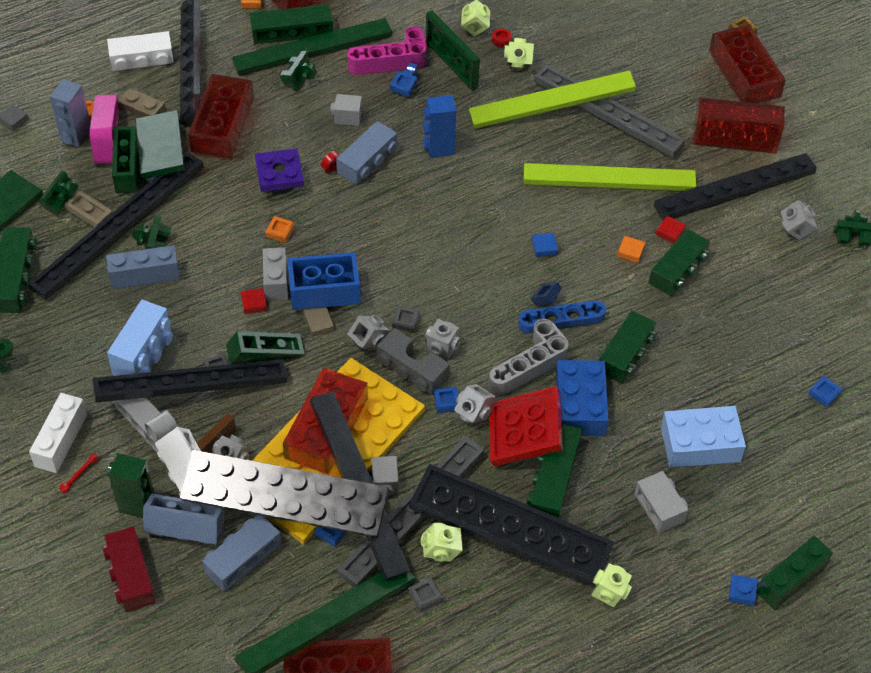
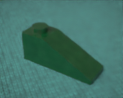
M237 331L226 344L230 364L285 360L304 355L301 335L299 333Z

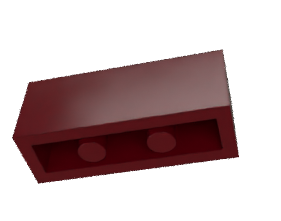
M134 526L104 535L106 545L102 546L106 560L111 559L112 566L108 567L112 582L117 581L119 587L114 589L117 603H123L126 612L156 603Z

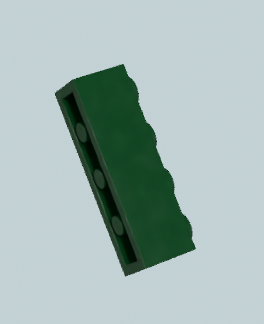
M330 4L250 13L254 44L298 40L333 31Z
M31 227L3 228L0 242V313H21L22 304L26 303L25 288L29 286V268H32L34 263L32 253L37 248V238L33 237Z
M561 424L563 450L539 456L538 464L541 465L540 471L535 470L532 484L536 485L534 491H529L526 503L557 518H560L582 432L581 428Z

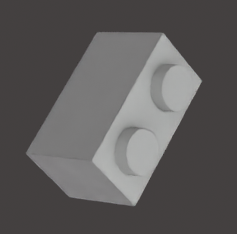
M285 247L263 249L265 301L288 300Z
M663 471L637 482L634 495L659 533L685 522L688 505L685 499L680 498L676 492L674 482L667 478Z

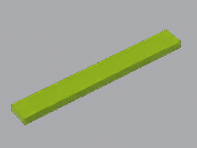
M629 70L469 108V114L473 127L476 129L636 91V85Z
M524 163L523 184L686 191L696 188L695 170Z

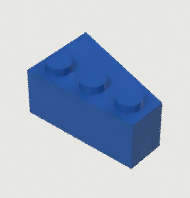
M453 95L427 98L426 107H423L424 150L428 149L430 158L455 155L456 107Z

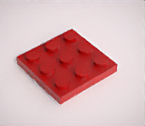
M557 386L492 402L490 406V462L493 466L563 450L560 391Z

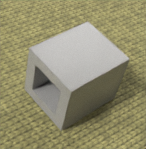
M337 94L335 103H331V115H334V123L360 126L362 96Z
M372 457L373 484L387 486L389 488L388 496L398 494L397 457Z

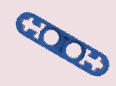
M587 301L526 310L519 315L518 327L524 333H533L534 325L539 320L538 318L545 319L548 315H553L557 318L553 323L558 329L598 324L605 318L606 306L600 301ZM569 312H576L579 314V317L572 319L567 314Z

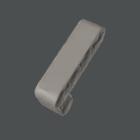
M540 319L535 322L533 330V344L535 346L491 370L489 377V391L491 394L497 397L505 396L556 368L557 360H566L568 340L553 322L548 319Z
M147 398L111 401L155 452H158L155 442L178 427L174 418L167 410L160 413Z

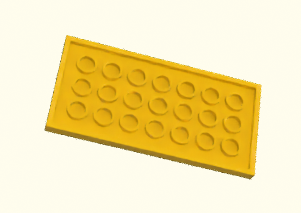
M352 358L313 396L334 391L368 473L372 470V457H384L425 411L424 404ZM310 402L252 460L341 478ZM264 516L302 544L309 540L315 533L314 530L318 527Z

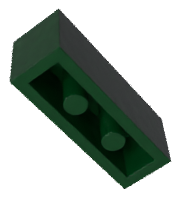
M135 126L113 127L112 179L116 193L138 192V138Z
M687 228L651 269L649 284L669 296H672L676 290L680 291L685 285L688 276L692 277L697 271L700 262L704 263L709 257L710 241Z
M633 310L630 311L599 358V361H605V375L622 384L627 376H632L636 368V361L643 359L647 350L645 347L647 344L651 345L656 338L657 332L654 331L656 321Z
M117 453L114 462H110L107 469V476L110 479L111 489L114 493V501L117 503L120 513L143 518V507L150 495L155 494L147 460Z
M815 535L812 536L761 579L756 593L776 610L827 567L833 552Z

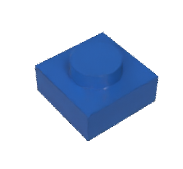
M732 574L728 601L754 606L758 579Z

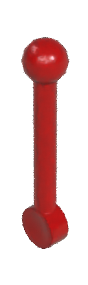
M90 454L89 460L66 483L60 484L59 489L62 493H68L70 491L69 486L92 463L97 462L98 456L96 454Z

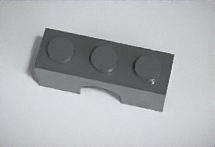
M394 328L377 345V359L382 365L389 366L395 370L403 379L413 382L421 391H426L433 395L434 389H439L449 378L450 364L433 352L421 360L410 358L409 356L413 353V339Z

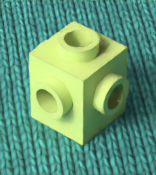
M478 0L467 4L462 9L461 26L476 37L490 26L489 8Z
M514 38V42L509 41V46L505 45L504 58H508L507 62L512 63L511 67L524 68V64H532L534 44L526 43V39ZM521 49L523 51L522 56L517 57L515 51Z
M433 523L421 537L424 557L432 558L439 562H451L463 551L461 528L447 526L444 523Z
M609 563L604 571L599 569L593 580L596 586L591 596L614 608L621 598L624 600L627 598L632 586L628 585L632 575L627 573L622 567Z

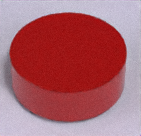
M502 28L493 31L491 42L494 46L499 48H505V45L509 46V41L511 42L512 40L510 31Z
M336 151L328 153L321 162V168L327 173L334 171L337 168L336 159L340 155Z

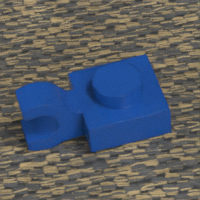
M410 62L405 72L398 71L390 84V91L409 97L417 84L418 72L415 70L418 65Z

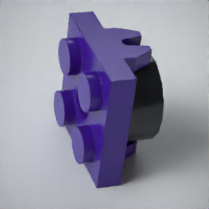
M298 148L255 154L261 192L269 191L274 194H286L296 187H304Z

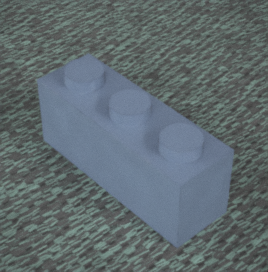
M62 79L50 95L60 140L66 144L80 147L90 133L91 125L82 85Z
M378 121L374 123L336 159L337 173L358 185L370 175L372 170L380 166L389 154H393L398 147L397 132Z
M175 245L106 255L108 275L112 289L180 280Z
M151 494L143 507L144 533L175 537L181 540L199 541L205 544H217L224 531V508L183 501L176 497Z
M261 515L248 519L238 532L229 535L221 546L206 554L204 560H202L204 573L219 588L226 592L282 544L280 532Z

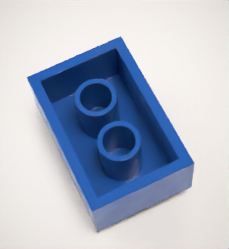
M356 252L287 258L292 310L361 304Z
M557 360L555 384L560 391L561 424L581 428V436H605L608 425L605 361Z

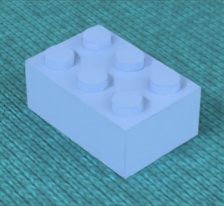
M141 299L107 352L113 376L151 372L153 365L159 362L163 349L171 343L173 337L167 308Z
M736 406L664 411L661 431L670 468L741 462L746 445Z

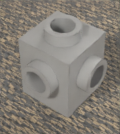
M798 200L781 211L783 227L788 233L799 240L818 229L814 220L815 212L810 205L806 206Z
M358 316L347 335L363 349H377V345L385 338L389 329L383 325L384 321L378 316Z
M437 319L434 326H429L425 335L427 339V352H433L437 356L448 360L452 352L456 351L460 344L461 338L458 337L459 327L451 322Z
M477 384L468 385L458 395L454 411L459 413L460 418L468 423L483 421L489 416L491 412L490 406L496 396Z
M231 435L230 439L221 436L215 442L212 452L213 454L248 460L250 448L243 445L244 440L234 435Z

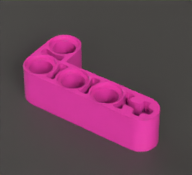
M416 26L407 28L405 31V42L351 48L347 52L348 71L353 75L406 70L410 62L417 64V68H422L426 64V42L422 29Z
M117 94L95 96L90 125V141L95 165L112 164L113 127H117L119 115Z

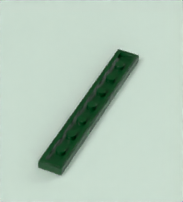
M386 18L233 56L232 62L239 76L289 63L291 57H298L301 51H307L309 58L391 37L392 29Z
M409 571L407 574L385 581L380 572L239 653L235 657V662L245 673H263L415 583L416 577Z

